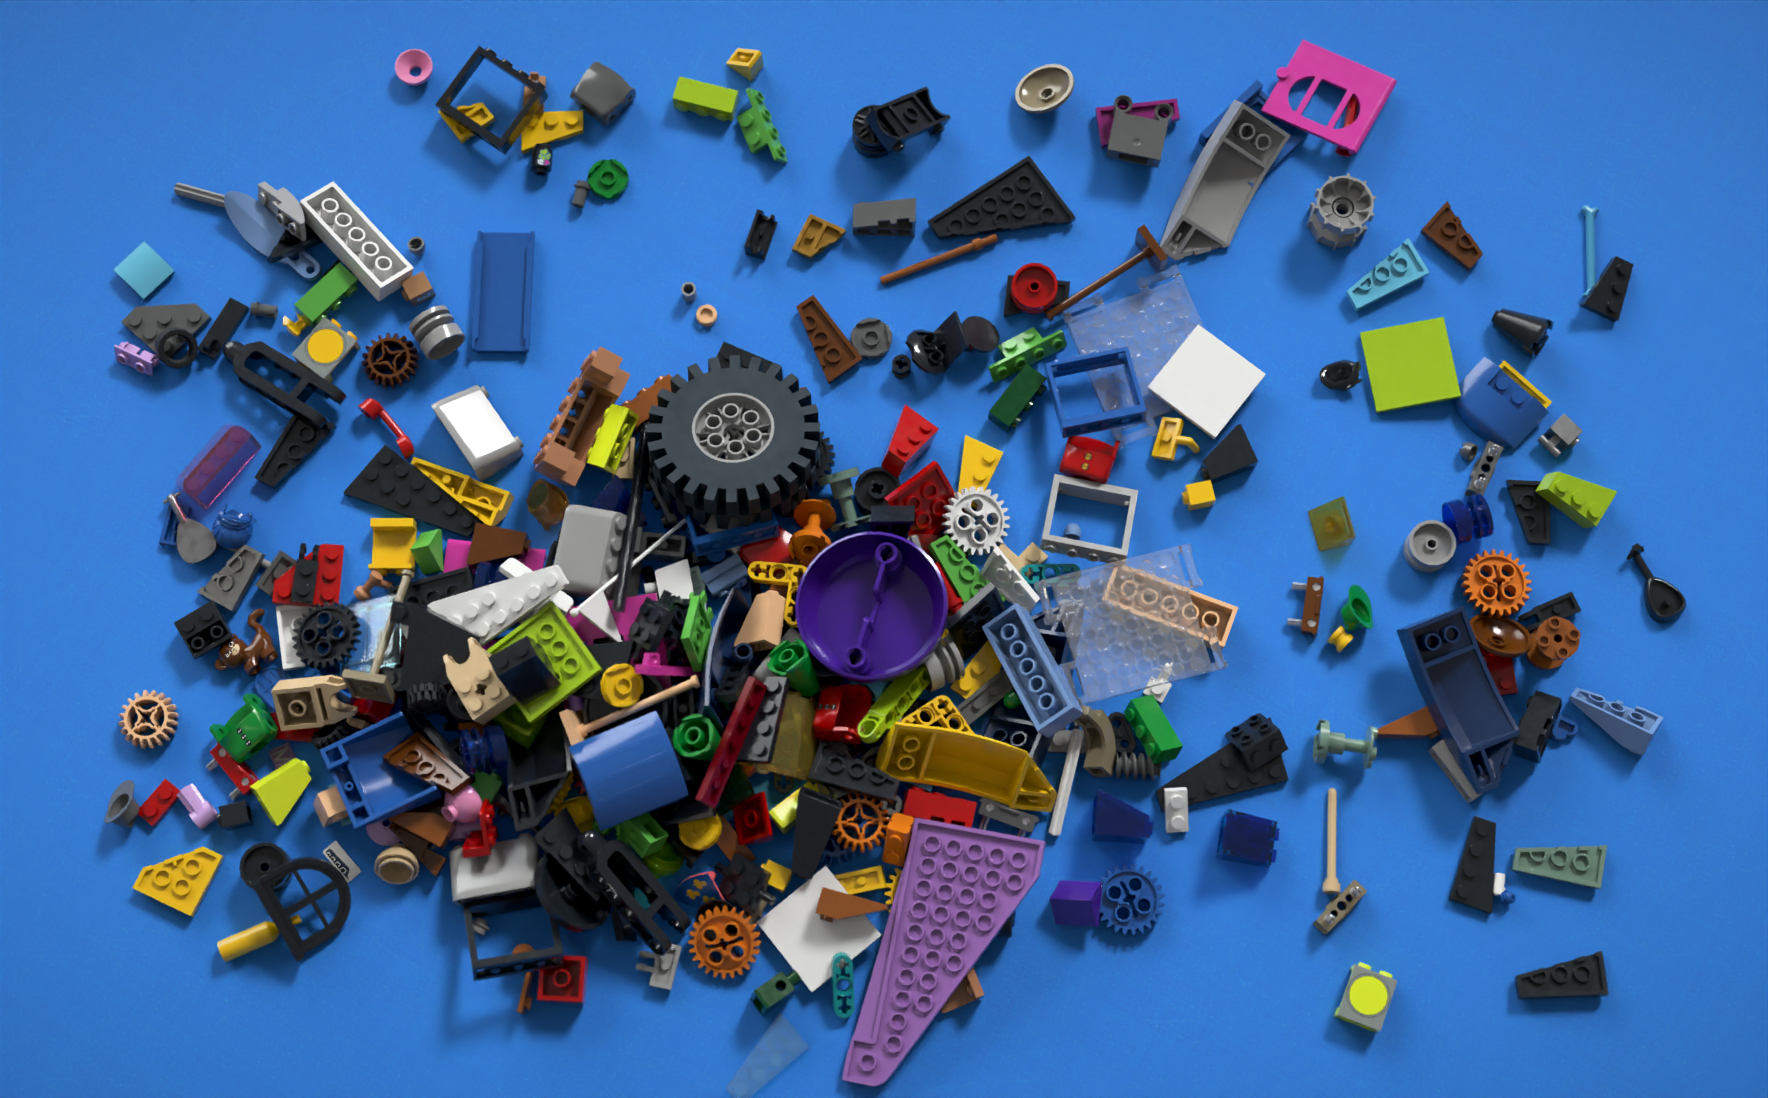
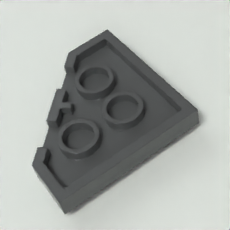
M193 303L135 307L121 322L155 352V341L158 335L165 329L171 327L183 328L195 337L212 318L197 304ZM171 336L165 342V354L170 359H173L188 342L182 336Z

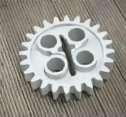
M975 486L969 487V491L967 488L961 489V493H954L955 498L948 499L951 505L944 506L948 513L942 514V517L946 518L947 522L941 524L948 527L943 533H950V538L955 541L958 547L961 546L963 552L968 550V555H974L975 552L977 556L982 555L983 552L985 554L990 553V548L994 550L997 547L996 543H1003L1000 537L1008 535L1003 530L1010 527L1008 524H1005V520L1010 519V517L1004 516V512L1008 508H1001L1004 501L997 502L998 494L990 496L991 489L984 492L982 486L978 487L977 491ZM972 501H975L977 504L976 511L971 508ZM988 514L993 518L992 525L987 522ZM960 517L965 521L963 528L958 523ZM975 531H978L980 533L981 537L979 541H977L974 537Z

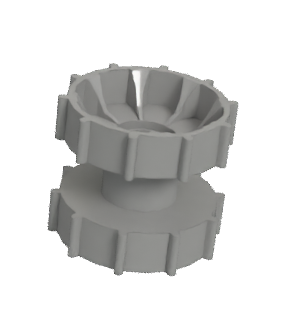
M1347 173L1346 176L1334 178L1329 176L1321 189L1317 188L1314 194L1316 201L1315 203L1311 202L1308 208L1310 216L1306 226L1311 229L1312 234L1316 238V243L1321 242L1335 250L1336 248L1346 246L1353 247L1355 241L1361 235H1365L1368 229L1366 223L1368 221L1371 222L1375 215L1372 211L1376 196L1372 195L1366 185L1367 181L1362 182L1357 178L1351 177L1350 173ZM1341 209L1345 212V214L1341 215L1337 212V210Z

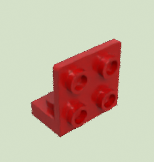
M489 798L484 799L479 812L481 830L472 831L467 835L462 849L463 858L490 855L492 848L496 845L495 839H498L497 826H493L492 818H495L494 806L490 805Z

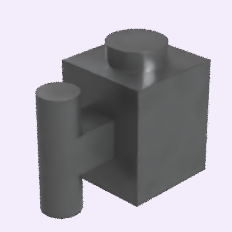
M1563 414L1545 432L1550 440L1542 435L1537 441L1556 458L1561 453L1556 445L1562 451L1568 446L1572 449L1581 440L1578 436L1583 431L1568 416Z

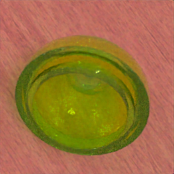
M667 842L663 844L661 850L644 858L641 857L643 864L656 879L676 873L684 863V858L681 855L677 857L672 852L673 847Z

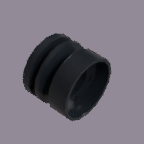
M880 105L865 106L853 118L852 140L854 147L861 155L867 158L877 159L889 153L875 136L865 119L873 108Z

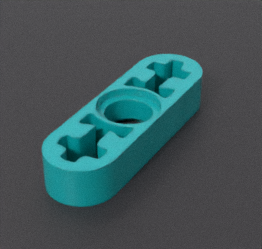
M1029 564L1021 567L1019 573L1028 584H1070L1077 582L1081 577V570L1075 564ZM1029 568L1030 572H1039V576L1030 577L1029 580L1025 576V572H1028ZM1047 568H1052L1055 572V577L1052 580H1048L1045 577V570ZM1070 568L1072 572H1075V576H1072L1071 579L1070 576H1060V572H1067Z
M839 952L831 959L833 1009L837 1016L847 1018L853 1014L855 1009L853 963L847 953ZM840 959H844L847 962L843 966L845 974H841V969L837 965V963H840ZM840 980H847L849 982L846 990L841 991L837 989V983ZM841 996H845V1002L848 1005V1007L845 1008V1011H842L841 1008H839L840 1006H842Z

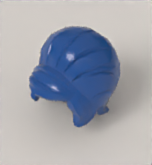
M225 504L213 523L212 534L216 542L228 549H238L249 541L253 525L257 520L249 512L245 515L232 509L225 513L228 504Z

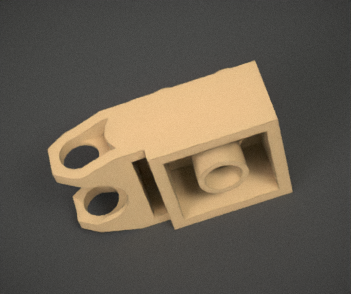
M470 637L468 639L470 656L465 663L458 664L447 654L443 656L446 665L447 676L473 721L484 725L516 703L517 699L496 676L488 659L492 655L483 649L475 638Z
M326 675L280 680L271 690L281 731L323 727L326 724H335L344 718L355 716L358 712V707L341 702L336 695L340 690L347 688L343 678Z

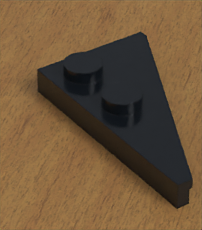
M305 222L306 240H300L286 229L267 261L272 264L321 244L323 241Z

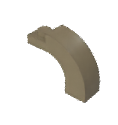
M1080 706L1084 714L1074 721L1084 731L1087 742V752L1083 768L1093 777H1113L1116 762V742L1110 720L1102 709L1093 710L1089 706Z

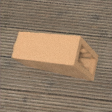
M767 590L765 593L757 594L734 642V647L740 643H746L756 653L773 649L779 645L787 598L779 595L774 590Z

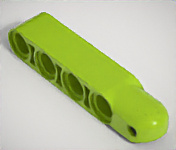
M924 663L911 673L893 680L872 705L868 714L858 726V734L863 742H876L887 729H891L893 724L899 721L931 682Z

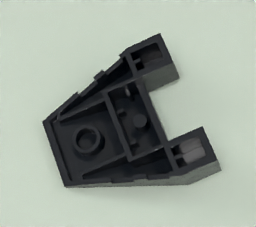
M393 601L390 623L409 626L403 667L382 666L381 675L387 676L394 691H407L413 685L417 684L419 686L420 683L428 684V682L450 685L452 683L447 676L443 656L447 654L456 663H465L470 656L468 639L473 637L479 643L480 637L461 625L448 620L442 614L436 613L424 604Z

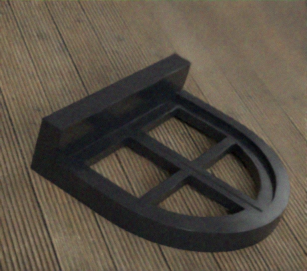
M299 857L291 859L251 881L252 887L296 961L304 958V953L333 937L342 928L350 912L351 894L344 876L334 865L319 858ZM312 869L320 871L332 881L310 893L297 870ZM293 872L306 897L284 909L270 885ZM337 889L339 894L338 909L334 918L328 924L315 901ZM312 904L325 927L302 940L289 916Z

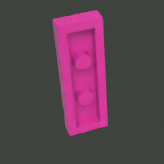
M644 653L642 664H635V673L700 676V671L694 672L692 666L660 665V654Z

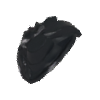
M1341 360L1330 363L1321 368L1319 373L1320 380L1324 386L1333 390L1346 391L1353 388L1362 381V379L1358 378L1361 368L1360 362Z

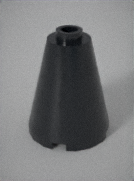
M1504 308L1500 311L1497 310L1491 319L1493 328L1532 359L1544 347L1549 338L1547 330H1552L1554 324L1550 319Z

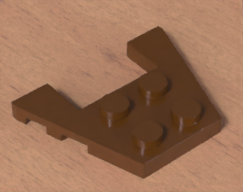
M442 794V799L406 812L435 813L440 816L442 813L441 809L444 807L445 794ZM391 822L389 829L434 876L438 877L447 859L429 850L430 842Z

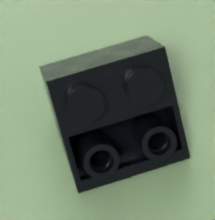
M212 600L174 622L195 660L233 638L228 622L219 607Z

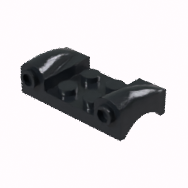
M923 87L873 108L865 119L875 136L888 152H895L897 154L905 148L904 144L910 138L924 132H928L929 135H940L945 130L944 126L951 117L948 114L941 113L934 107L929 96V89Z

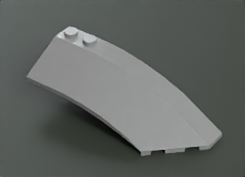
M1234 100L1202 150L1176 201L1159 245L1165 254L1175 260H1179L1189 255H1198L1209 252L1212 249L1230 246L1235 231L1252 197L1291 135L1245 104Z

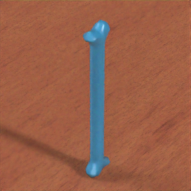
M1584 205L1581 209L1586 218L1587 291L1582 295L1583 299L1587 298L1590 289L1596 285L1594 216L1599 212V209L1597 207L1590 208L1588 205Z

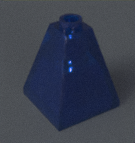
M615 474L590 507L620 512L627 516L631 494ZM641 510L638 527L644 529L648 523L645 521L647 517Z

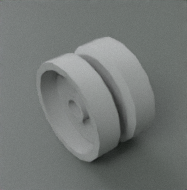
M1426 520L1419 523L1407 536L1403 545L1404 556L1408 564L1415 570L1423 573H1433L1440 570L1454 555L1456 538L1446 524L1437 520Z

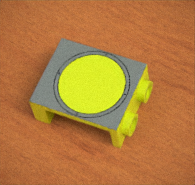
M1354 964L1350 968L1352 973L1341 1005L1336 1009L1334 1017L1375 1033L1380 1032L1398 980L1392 979L1393 975L1390 973L1372 971V967L1367 964Z

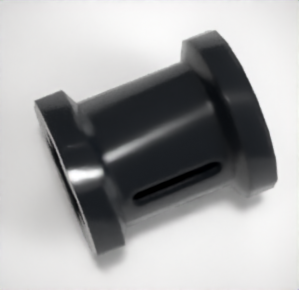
M906 355L894 357L892 373L895 377L904 379L909 376L911 371L910 359ZM900 364L904 365L902 369H898Z

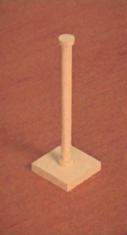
M693 675L691 679L586 725L580 712L567 709L559 714L572 746L589 739L588 733L693 687L697 689L701 685L698 677Z

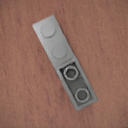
M265 181L259 183L258 200L260 203L277 214L276 221L280 226H283L300 240H306L304 213L297 199L284 187L276 190Z

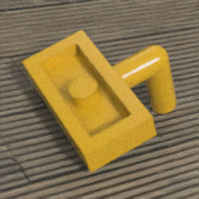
M1162 417L1151 455L1154 459L1174 461L1178 444L1187 445L1193 453L1200 451V447L1191 437L1181 436L1184 425L1182 419Z

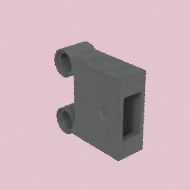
M1126 95L1118 96L1113 106L1114 120L1106 158L1158 168L1167 127L1170 125L1173 116L1172 107L1166 103L1159 104L1155 109L1153 119L1130 115L1133 106L1131 98ZM1118 106H1125L1127 109L1121 110ZM1159 114H1165L1167 118H1161Z

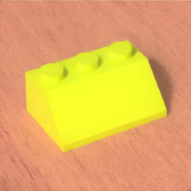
M611 403L610 408H607L604 413L602 427L598 428L596 432L595 444L587 453V463L615 475L640 416L629 408Z

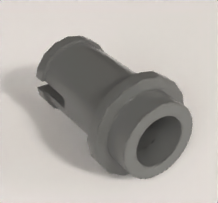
M578 180L574 184L576 189L572 206L584 208L587 192L590 191L588 182Z
M256 301V303L252 302L250 315H254L255 318L263 316L276 319L278 306L260 304L259 301Z

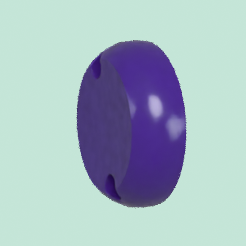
M885 532L856 533L835 541L822 550L809 564L798 586L795 604L796 621L800 635L808 650L829 671L855 682H888L911 673L920 667L935 651L946 628L948 595L938 567L929 555L915 543L903 537ZM888 553L886 561H883V556ZM857 656L855 664L852 665L851 660Z

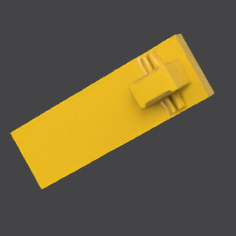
M881 865L834 875L850 895L887 888L883 866Z

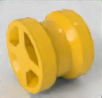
M1341 625L1327 642L1334 644L1336 650L1340 653L1354 636L1347 634L1345 628Z

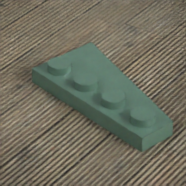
M1607 845L1514 849L1511 871L1600 889Z

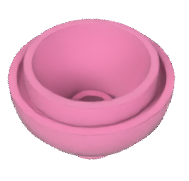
M468 785L455 795L446 792L444 807H442L441 811L449 822L456 820L462 823H472L480 819L479 812L482 801L478 793Z

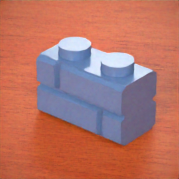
M736 553L700 574V577L714 600L716 598L721 600L730 594V590L748 574V570Z

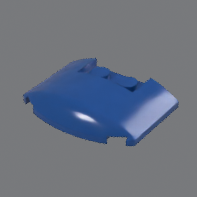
M1484 357L1460 382L1461 398L1454 399L1456 411L1465 424L1481 438L1514 450L1549 412L1535 397H1532L1501 370L1502 368Z

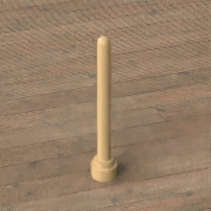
M1334 788L1328 790L1327 878H1325L1322 892L1327 894L1340 893V883L1336 879L1337 792Z

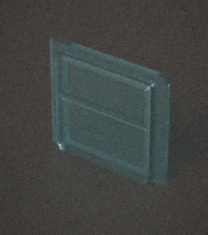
M396 594L346 605L358 617L356 621L361 626L357 629L362 634L356 636L361 642L354 644L357 651H350L352 658L345 657V664L340 662L341 677L344 669L361 672L370 671ZM395 624L380 669L382 666L400 664L401 629L399 626L401 624Z

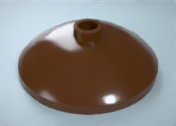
M1488 613L1474 616L1470 620L1478 646L1492 655L1515 658L1525 655L1531 649L1533 640L1528 630L1509 617L1502 615L1498 618L1496 614H1493L1490 618Z

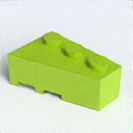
M1559 471L1545 474L1535 491L1582 528L1597 526L1617 491Z

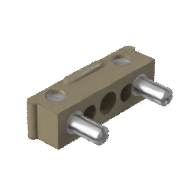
M1353 880L1341 894H1337L1326 905V910L1312 924L1326 935L1338 922H1341L1367 890L1356 880ZM1346 896L1350 898V902L1346 900ZM1337 903H1341L1344 906L1343 911L1337 908Z

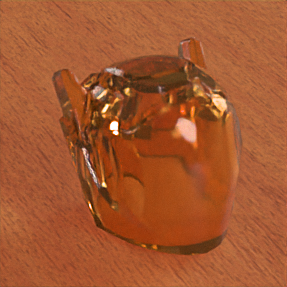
M538 479L535 482L526 501L529 513L536 518L545 531L550 529L549 526L556 525L564 519L565 510L569 506V500L565 492L544 479Z

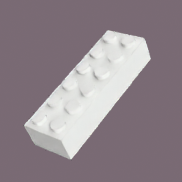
M334 181L300 200L304 219L308 226L378 302L403 287L401 282L412 277L413 266Z

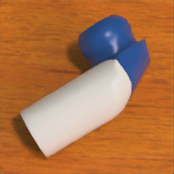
M1494 873L1493 894L1502 904L1509 905L1514 903L1516 900L1515 894L1508 892L1504 887L1505 874Z

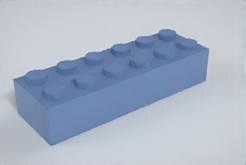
M1015 603L982 626L1039 733L1049 738L1084 714L1027 609Z

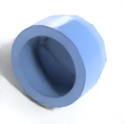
M1068 524L1064 530V538L1080 540L1081 528L1078 524Z

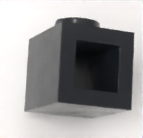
M245 800L219 806L220 813H217V820L219 826H222L223 829L231 831L254 825L250 804Z

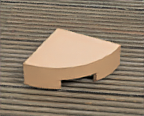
M349 717L346 720L350 727L360 731L371 726L370 723L353 717Z

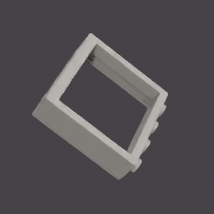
M1054 474L1040 550L1065 554L1072 558H1085L1092 562H1105L1113 566L1115 563L1125 565L1138 490ZM1057 493L1128 507L1121 549L1049 535Z

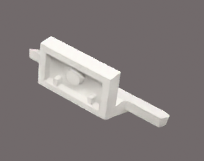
M509 558L499 567V572L509 579L533 572L514 558ZM560 590L518 622L522 624L551 601H554L563 615L566 616L574 605L573 599Z

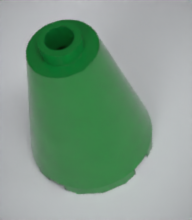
M795 639L796 641L789 642V640L783 641L769 654L771 658L769 662L767 661L769 670L777 677H787L791 680L789 686L801 696H814L820 688V683L807 646L800 639Z
M692 714L682 720L683 723L679 728L676 727L674 731L673 743L675 749L686 758L711 762L721 741L715 726L710 719L701 714Z

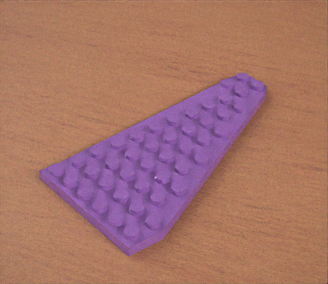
M915 818L908 854L856 1030L852 1036L847 1053L842 1080L878 1086L891 1078L1040 878L1046 846L1045 841Z

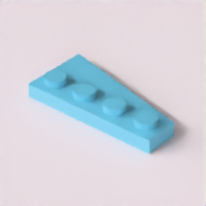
M1408 238L1401 246L1391 252L1387 258L1376 265L1372 271L1347 290L1346 296L1355 311H1358L1428 276L1430 272Z

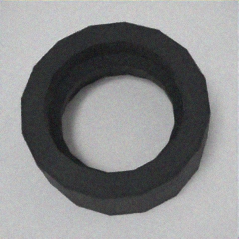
M167 328L158 335L155 341L154 348L157 357L169 367L178 369L187 367L197 356V340L183 328ZM175 335L185 338L189 346L186 356L179 360L170 359L164 351L167 339Z

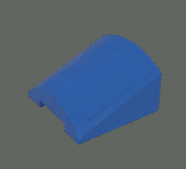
M656 711L568 747L574 765L578 769L600 831L680 801L689 795L676 755Z
M402 712L320 749V753L332 775L355 830L443 798L440 789L436 786H432L384 763L382 756L414 734Z

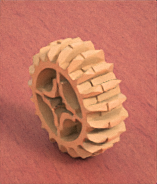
M143 690L142 697L140 694L135 693L134 701L131 698L127 699L130 703L128 707L122 705L125 713H120L119 717L124 720L118 722L119 726L124 727L120 731L121 734L126 735L125 739L128 742L132 741V745L135 747L140 744L142 749H145L147 745L149 748L154 749L155 742L159 746H163L162 739L170 741V737L167 735L169 732L172 734L176 732L172 729V726L179 725L177 721L173 720L179 717V714L174 712L177 709L176 705L171 704L172 699L169 697L165 698L164 693L157 694L155 690H152L150 695L148 691ZM147 704H158L156 707H152L149 710H144L142 708L144 705ZM164 712V722L161 726L159 720L163 716L162 713ZM137 713V715H138V720H137V722L134 724V725H135V727H134V726H133V719H134L135 714ZM143 714L150 716L151 722L154 724V726L151 723H147L148 721L146 720V717ZM149 729H153L156 731L152 735H140L142 732L145 733Z

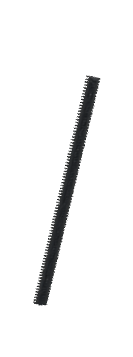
M642 422L612 608L618 613H624L626 608V598L629 590V579L631 578L632 560L638 531L637 527L639 525L638 520L640 518L639 513H641L640 506H642L644 483L649 462L646 426L650 422Z

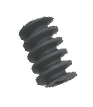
M1122 752L1119 758L1118 753H1116L1115 775L1117 779L1120 778L1122 773H1124L1125 780H1128L1130 774H1133L1134 780H1137L1138 776L1141 775L1143 781H1146L1147 776L1150 775L1152 782L1155 781L1156 776L1160 777L1161 763L1154 764L1149 756L1145 760L1144 754L1140 753L1136 759L1135 753H1131L1129 758H1127L1126 752Z

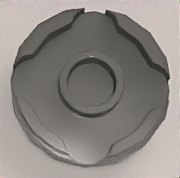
M867 318L859 321L852 330L851 344L861 357L865 359H878L890 350L892 333L886 323L881 322L877 318Z

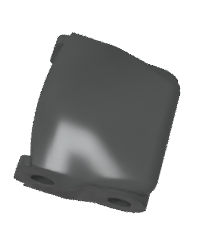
M598 61L588 68L570 94V98L575 101L578 107L603 125H610L631 105L636 97V91L633 87H630L615 71Z

